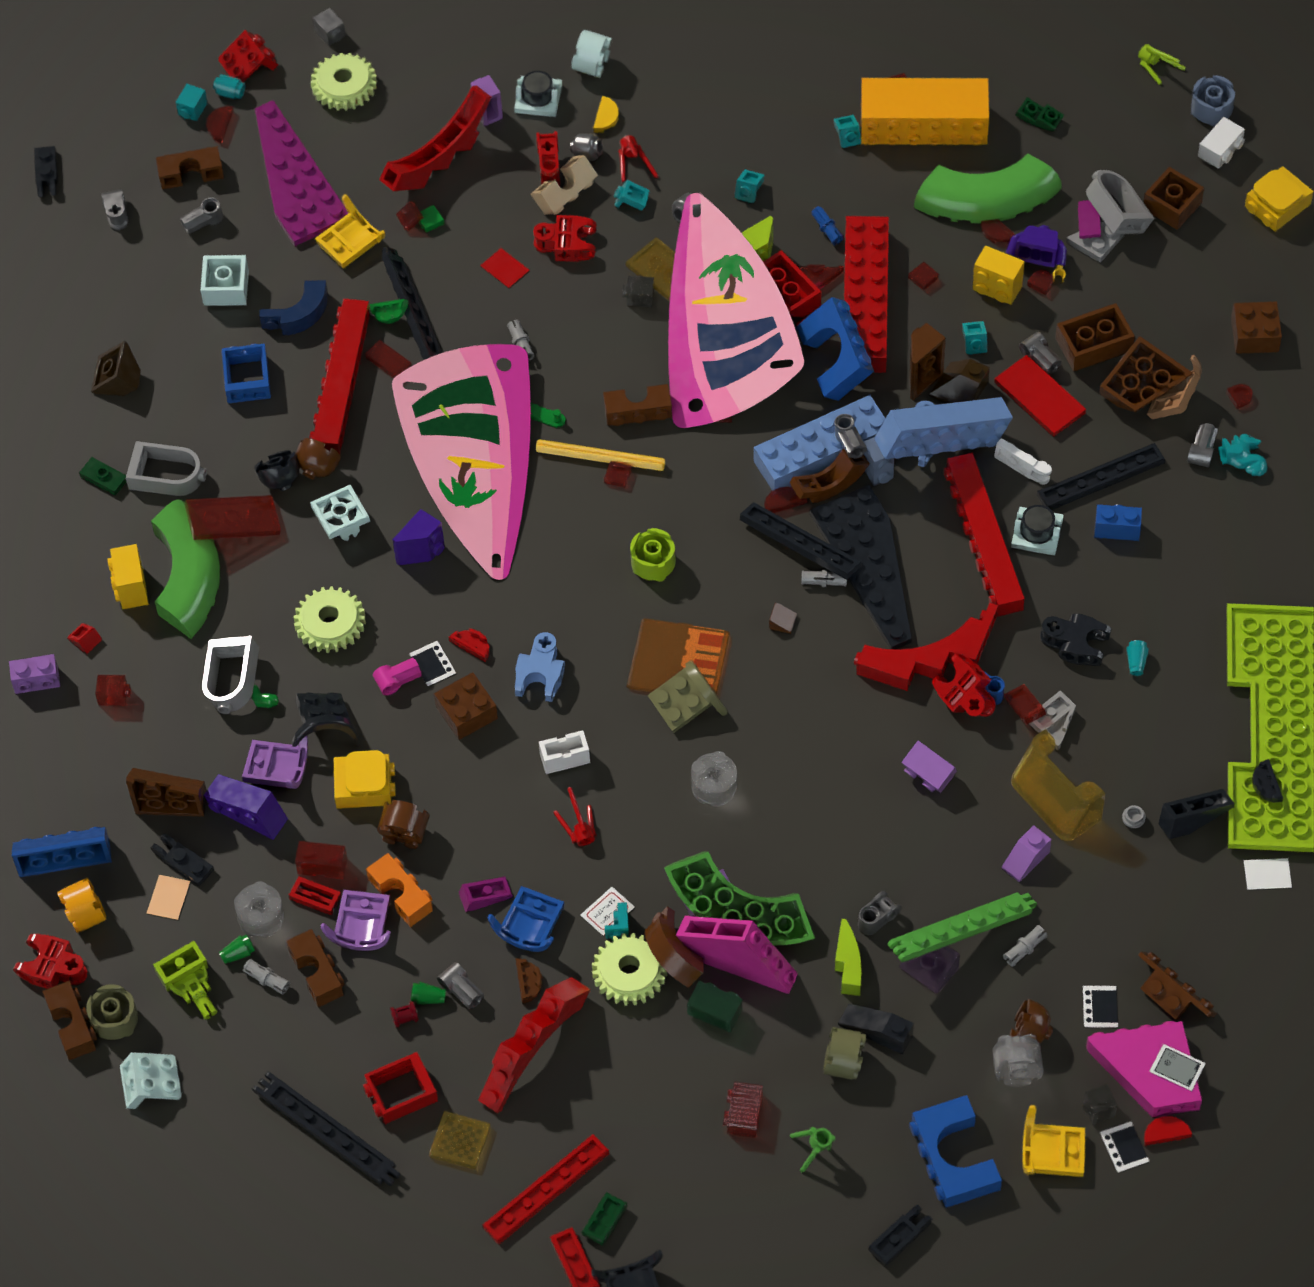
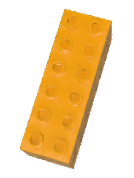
M862 78L861 144L987 145L989 126L988 78Z

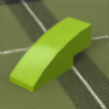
M841 919L835 971L843 972L841 994L860 996L861 958L858 944L848 921Z

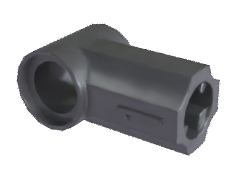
M207 198L201 203V207L180 217V221L186 232L191 234L208 224H219L223 219V213L220 203L216 198Z
M1039 332L1034 333L1019 343V349L1023 356L1028 355L1047 374L1057 371L1062 363V360L1048 347L1045 337Z
M849 414L838 415L834 421L836 439L841 442L849 458L857 459L862 457L867 449L855 427L854 418Z
M1205 423L1199 425L1195 442L1191 444L1187 462L1205 467L1210 466L1214 451L1213 446L1218 431L1212 424Z
M454 962L437 977L442 988L446 989L448 993H453L468 1009L475 1008L484 997V993L469 979L466 971L457 962Z

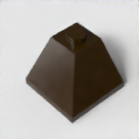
M123 341L98 356L91 389L92 393L125 396L137 390L140 385L141 369L127 342Z
M972 359L950 362L931 391L930 397L945 404L978 400L989 383L990 367Z

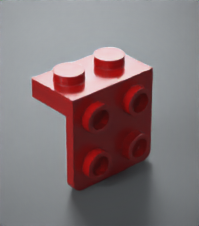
M246 30L218 58V61L228 75L240 79L243 83L261 64L271 70H274L279 65L274 59L275 54L265 47V40L260 35H253Z

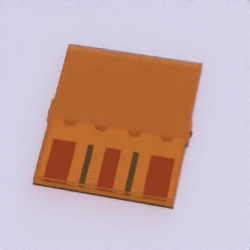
M642 619L627 687L634 690L653 692L686 667L685 663L692 660L717 695L730 632L693 626L686 623Z

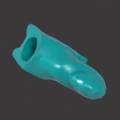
M1241 434L1240 437L1234 435V440H1231V444L1226 438L1222 439V446L1218 447L1222 464L1245 469L1252 476H1262L1267 472L1266 459L1250 452L1251 450L1258 449L1261 440L1255 439L1248 434Z

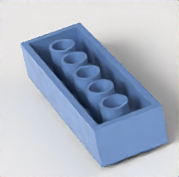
M870 395L754 447V463L774 494L792 487L789 482L794 476L816 474L826 469L835 461L841 450L844 449L841 442L835 436L834 421L838 415L849 414L854 418L855 427L863 442L877 435L886 418Z
M1002 397L890 410L874 439L885 459H899L907 456L993 447L997 445L1013 417Z

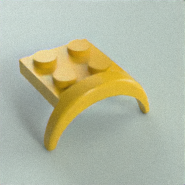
M343 195L342 202L348 214L315 238L316 243L342 268H345L385 238V231L382 230L380 232L375 229L360 214L347 195Z
M1030 1105L1026 1115L1023 1134L1022 1165L1024 1173L1026 1175L1042 1173L1083 1177L1085 1128L1034 1124L1036 1106Z

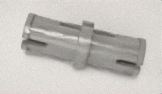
M514 320L516 328H514L512 321L509 322L507 328L513 338V345L524 348L529 360H532L534 353L529 345V337L527 334H524L520 321Z
M822 569V572L802 570V585H822V587H826V585L847 586L846 579L833 572H827L826 569ZM814 577L835 578V579H834V580H832V579H814Z
M1037 925L1025 937H1020L1017 940V944L1003 955L1005 960L1009 958L1006 962L1010 966H1015L1026 954L1030 955L1034 951L1033 948L1047 937L1046 932L1042 934L1044 929Z
M252 959L245 963L243 973L252 976L259 981V984L267 985L282 995L286 993L290 981L275 974L273 969L265 968Z

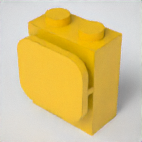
M1282 166L1278 170L1270 171L1254 184L1253 189L1247 193L1245 207L1251 214L1256 215L1262 220L1265 226L1270 227L1276 232L1311 205L1314 191Z
M378 750L351 752L346 757H334V798L337 809L384 806L387 801L389 804H392V797L396 796L395 783H391V776H395V763H390L389 754H383Z

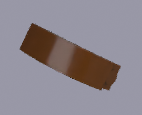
M842 449L835 461L826 469L812 475L794 476L789 483L800 499L809 498L812 503H817L836 496L850 487L860 478L870 463L864 455L857 459L849 458L845 449Z
M667 906L661 913L658 912L654 916L652 924L645 930L646 941L658 963L673 978L689 988L703 974L704 958L691 951L677 938L674 927L675 911Z

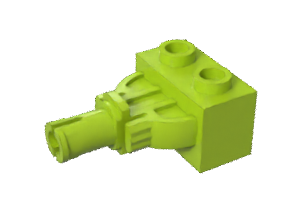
M195 941L190 942L153 964L155 973L167 992L172 990L175 994L183 997L187 1004L191 1003L189 994L205 1020L210 1018L209 1012L212 1016L218 1012L204 990L205 988L207 992L211 991V987L207 982L208 964Z

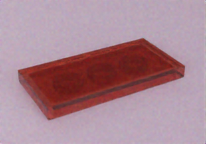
M272 495L188 499L185 501L193 540L280 535L281 529Z

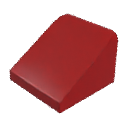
M84 623L67 637L70 642L85 653H89L102 640L94 627Z

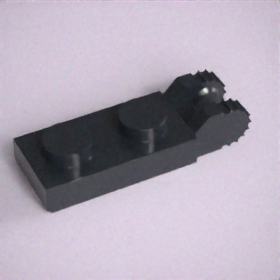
M55 146L34 148L35 182L38 197H43V186L50 185L49 190L52 196L56 195V184H58Z
M165 833L160 836V840L171 848L168 853L157 844H153L150 847L154 854L164 860L165 864L197 886H200L214 871L213 865Z
M916 1205L907 1214L898 1218L869 1245L868 1250L884 1266H887L931 1224L933 1219L929 1215L924 1217L916 1226L912 1223L922 1211L919 1205Z

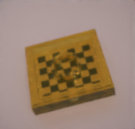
M444 1111L429 1152V1157L476 1170L491 1127L490 1123Z

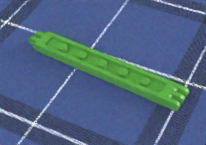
M1017 892L891 939L887 945L890 949H893L896 956L899 955L898 959L901 962H905L1027 916L1037 906V903L1034 899L1031 900L1032 897L1029 893L1020 895Z

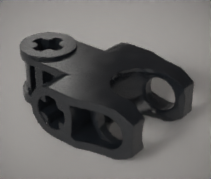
M1078 613L1072 614L1069 621L1051 616L1047 617L1042 623L1040 639L1044 645L1060 649L1058 654L1064 661L1077 665L1100 666L1104 654L1100 650L1090 647L1087 642L1093 639L1109 640L1112 628L1093 617Z

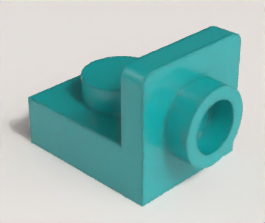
M854 115L833 119L842 148L861 144L860 126Z
M745 169L737 179L734 198L754 203L757 190L763 184L765 175Z
M627 180L616 189L614 194L616 202L614 206L619 207L624 202L642 211L646 206L650 190Z
M984 321L962 323L966 354L986 353L988 351L987 332Z
M627 902L617 903L618 911H613L614 925L604 926L606 939L613 940V936L621 939L624 933L626 937H629Z

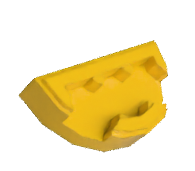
M602 96L593 133H602L605 129H609L611 126L614 127L618 121V107L608 97Z

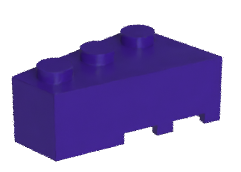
M220 774L217 775L203 795L209 803L208 807L212 811L221 813L272 840L275 839L288 820V817L271 791Z

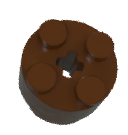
M392 800V804H389L387 801L385 802L377 831L383 836L382 841L388 844H395L397 841L404 843L410 849H417L418 844L422 843L430 817L429 813L426 810H423V813L418 811V806L409 802Z

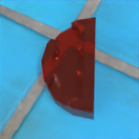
M233 106L217 108L207 118V131L213 137V140L222 143L234 111Z
M998 219L981 221L983 235L993 243L1006 242L1009 244L1011 237L1016 235Z
M780 487L771 491L766 497L764 508L772 513L807 504V498L800 499L792 487Z

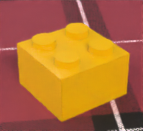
M985 246L974 264L972 290L995 298L999 302L1012 305L1022 288L1025 261Z
M137 544L110 549L111 558H107L109 570L111 571L110 579L116 602L120 601L122 610L149 605L143 566Z

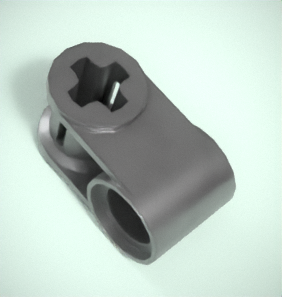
M119 189L101 193L110 227L114 230L124 229L128 225L123 190Z
M881 891L860 910L858 929L865 935L875 934L899 914L902 908L901 905L895 904L887 897V892ZM865 919H872L873 922H867Z

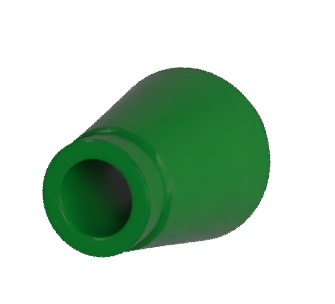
M246 934L244 936L239 935L223 950L219 951L223 962L227 964L251 956V953L256 950Z
M420 981L419 983H413L411 1001L416 1002V1005L444 1003L446 989Z

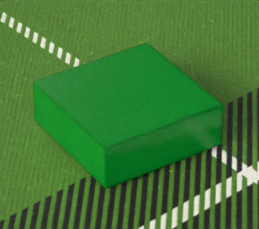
M434 205L415 214L425 233L444 224V219Z

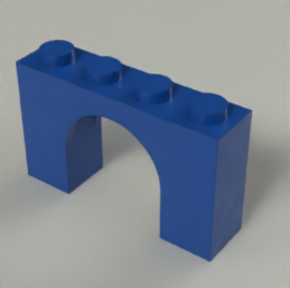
M831 297L796 326L802 343L814 348H818L836 333L840 336L841 353L837 362L817 379L824 397L839 401L874 372L871 358L866 352L864 341L859 335L857 324L852 318L850 306L846 301Z
M967 1095L913 1112L912 1122L909 1123L912 1135L917 1136L920 1142L918 1144L919 1153L922 1158L926 1157L928 1165H926L928 1176L930 1179L934 1178L936 1182V1196L939 1201L943 1200L945 1208L1001 1190L1002 1180L993 1159L960 1168L945 1162L938 1152V1144L944 1137L975 1126L976 1116Z

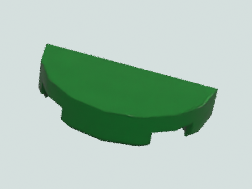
M399 299L370 304V312L379 322L392 324L404 315L408 300Z

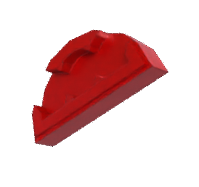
M474 629L460 632L455 631L448 637L451 643L482 661H487L489 657V644L486 636L480 631Z
M1162 1116L1154 1119L1147 1126L1144 1134V1146L1191 1138L1192 1132L1189 1126L1181 1119L1173 1116Z

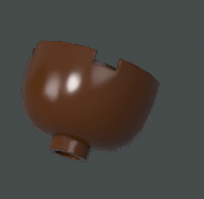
M310 438L301 440L296 451L300 469L303 471L302 474L310 479H315V477L323 478L332 474L339 464L340 454L333 448L330 451L325 449L324 443Z
M1030 999L1028 1001L1025 1000L1015 1016L1016 1031L1011 1028L1009 1041L1020 1047L1034 1048L1040 1045L1044 1039L1048 1040L1053 1031V1026H1050L1051 1019L1048 1010L1038 1002Z

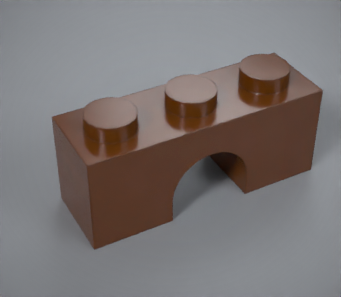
M218 146L156 157L162 190L183 186L182 176L188 171L199 172L202 175L203 182L224 179Z
M668 384L648 386L647 397L637 403L627 399L625 389L603 392L607 426H620L626 423H642L644 421L672 418V404Z
M310 929L286 940L288 951L298 970L305 966H315L318 968L314 975L306 978L308 990L317 1007L344 996L342 987L345 986L340 973L335 974L333 970L335 964L330 954L325 955L323 951L325 945L320 935L315 936L313 930Z
M70 981L42 991L53 1021L65 1017L72 1019L66 1028L58 1030L68 1060L95 1051L93 1042L97 1038L93 1027L87 1028L86 1021H89V1017L85 1007L81 1009L78 1002L82 1001L77 987L72 989Z

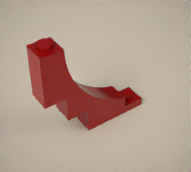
M989 603L987 610H982L979 619L970 617L954 633L923 647L895 650L864 645L862 652H857L855 656L856 674L908 691L915 673L932 679L936 675L943 676L948 664L954 665L952 656L956 652L967 656L978 664L997 619L998 605Z

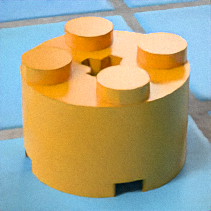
M88 877L57 892L60 901L67 909L65 910L69 922L73 924L77 933L107 920L101 901L94 892L95 889Z

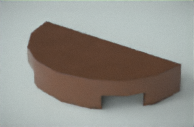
M516 959L522 1004L531 1002L542 989V975L539 968L533 963L528 962L526 959Z

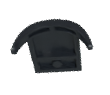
M297 693L296 704L303 725L293 737V747H296L307 735L323 729H336L346 732L353 738L355 747L359 746L356 729L350 721L341 693Z
M657 1250L652 1255L630 1265L610 1270L594 1269L591 1271L594 1280L605 1283L606 1287H659L653 1267L662 1260L663 1254L661 1250Z

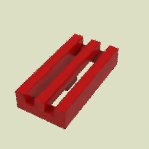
M298 876L289 893V900L331 916L334 912V907L336 908L337 901L342 897L341 892ZM301 885L333 898L331 900L326 897L320 896L317 893H314L312 891L310 892L299 887Z

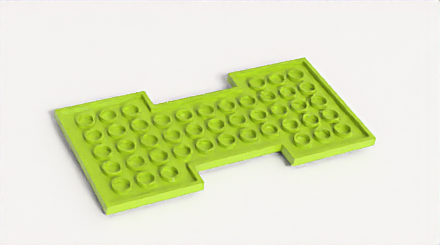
M1227 603V686L1250 687L1251 763L1228 762L1227 766L1228 796L1235 803L1234 807L1228 811V848L1314 852V607ZM1264 760H1270L1283 796L1282 802L1264 800L1257 795L1253 788V773L1259 766V763Z

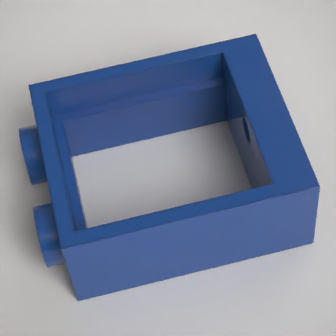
M265 343L223 348L222 360L227 402L237 403L270 399L271 392ZM261 361L263 380L231 383V364Z

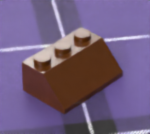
M925 323L921 328H916L911 334L909 374L910 399L913 401L944 373L946 338L928 323Z

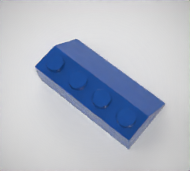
M92 827L84 831H69L61 835H45L43 838L22 839L19 842H13L11 852L19 878L112 862L106 827Z

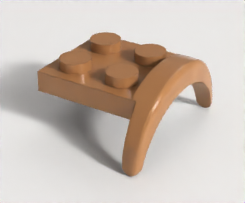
M1195 355L1191 356L1193 364L1191 372L1193 374L1153 400L1147 412L1151 419L1181 414L1187 409V404L1195 392V387L1202 374V366Z

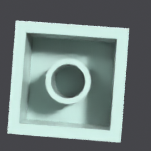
M246 255L203 256L201 295L204 306L247 305L249 269Z

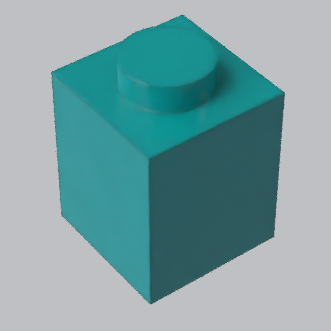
M186 84L176 100L178 115L185 119L197 121L208 103L206 91Z

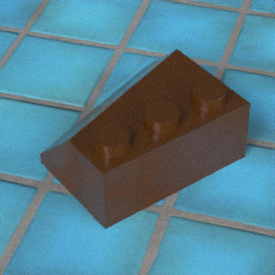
M1139 336L1100 385V395L1117 407L1137 412L1190 377L1193 372Z
M132 768L127 775L126 783L135 814L204 817L206 799L203 795L207 791L204 781Z

